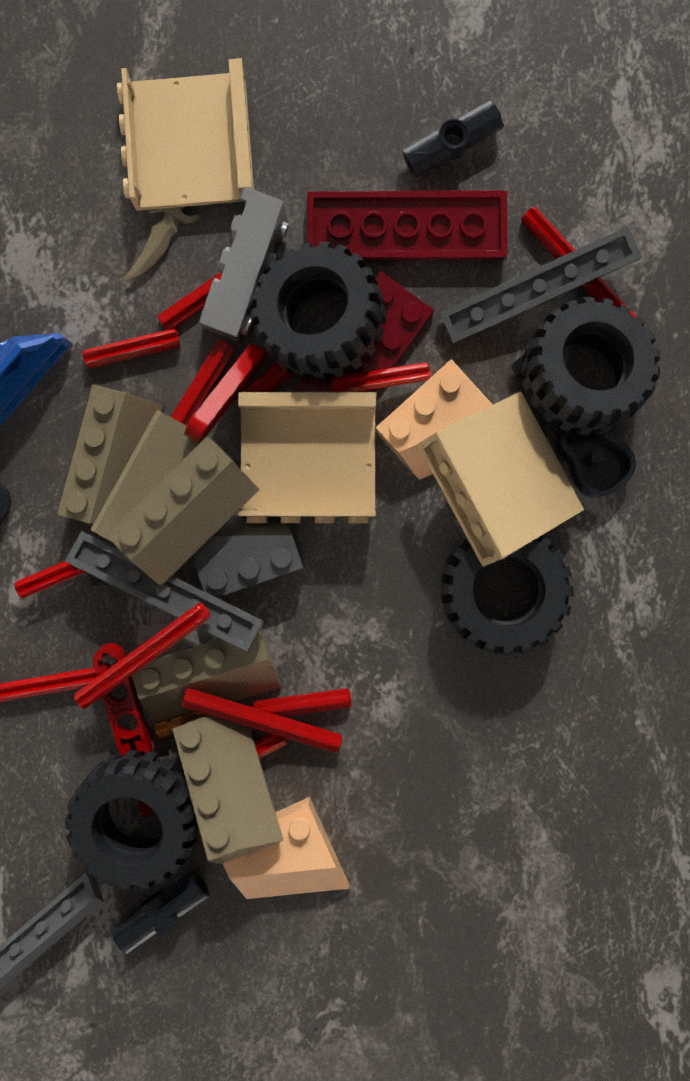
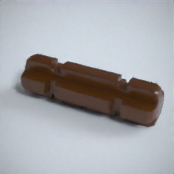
M192 711L173 717L170 722L167 719L157 722L154 725L155 734L160 741L171 739L174 735L173 728L210 715Z

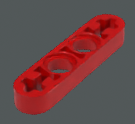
M251 343L193 415L184 431L185 436L198 444L207 437L237 398L238 392L244 389L257 372L266 357L267 351L254 343Z
M107 643L99 648L93 658L96 677L111 668L109 662L103 663L102 661L106 653H109L111 658H117L114 663L115 665L126 657L123 648L114 643ZM130 676L121 683L127 689L128 695L126 698L117 699L112 696L111 692H108L103 696V701L119 753L124 756L127 751H131L133 748L132 738L137 736L135 740L136 748L138 751H144L142 754L144 756L147 751L153 752V746L134 680ZM131 715L135 718L137 726L132 730L124 729L119 723V717Z

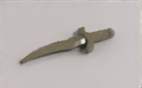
M184 207L149 210V213L163 212L164 216L160 222L152 227L141 255L123 277V281H130L150 269L167 250L170 238L177 233L179 222L193 224L199 220V215H185L182 212Z

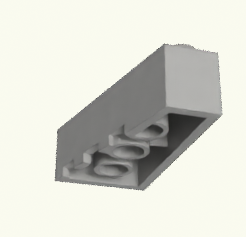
M244 186L241 199L245 203L242 216H234L230 228L232 229L230 241L233 242L231 248L227 246L223 249L219 261L218 272L222 274L221 279L214 278L199 321L203 329L236 342H240L242 334L248 336L253 324L250 316V311L253 308L251 303L252 294L255 290L259 291L260 289L257 281L261 274L268 273L270 270L267 266L274 259L277 260V255L273 254L277 242H284L289 229V224L285 222L284 202Z

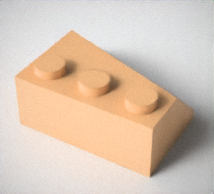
M451 359L376 427L375 432L420 480L433 473L417 444L432 434L493 404Z
M310 797L276 812L284 839L283 842L223 863L229 879L246 899L350 889L349 882Z

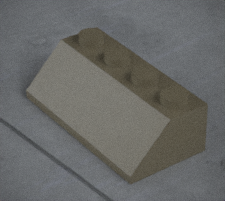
M95 384L92 385L57 515L94 524L157 410L163 412L165 406L128 393Z
M159 410L155 412L90 530L110 540L106 534L199 445L184 435L186 425ZM217 444L222 450L225 449L223 446Z
M207 436L106 536L136 566L162 586L260 489Z
M263 626L249 653L215 638L160 655L132 675L139 700L154 725L166 719L170 722L173 717L193 711L182 707V698L187 688L236 702L282 687Z
M213 716L202 717L173 728L208 861L223 864L283 842L284 839L251 728Z

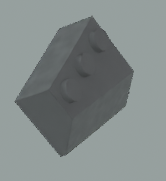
M238 512L192 556L203 591L216 598L305 568L290 523H281V517H267V523H247V517L238 516Z

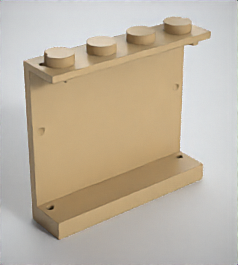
M242 58L229 59L230 73L133 82L127 69L121 68L122 82L117 83V93L120 104H124V114H119V125L121 134L126 136V146H121V157L123 166L128 168V178H123V189L125 198H130L136 211L244 202L241 199L244 186L254 190L246 77Z
M521 391L432 434L417 444L482 567L503 559L584 510Z
M238 392V406L241 409V470L260 489L241 508V511H238V516L247 517V523H267V517H281V523H301V517H314V523H335V517H348V523L357 524L369 523V517L376 516V392Z

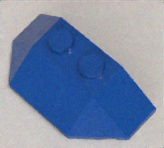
M60 333L14 336L0 343V427L73 344Z

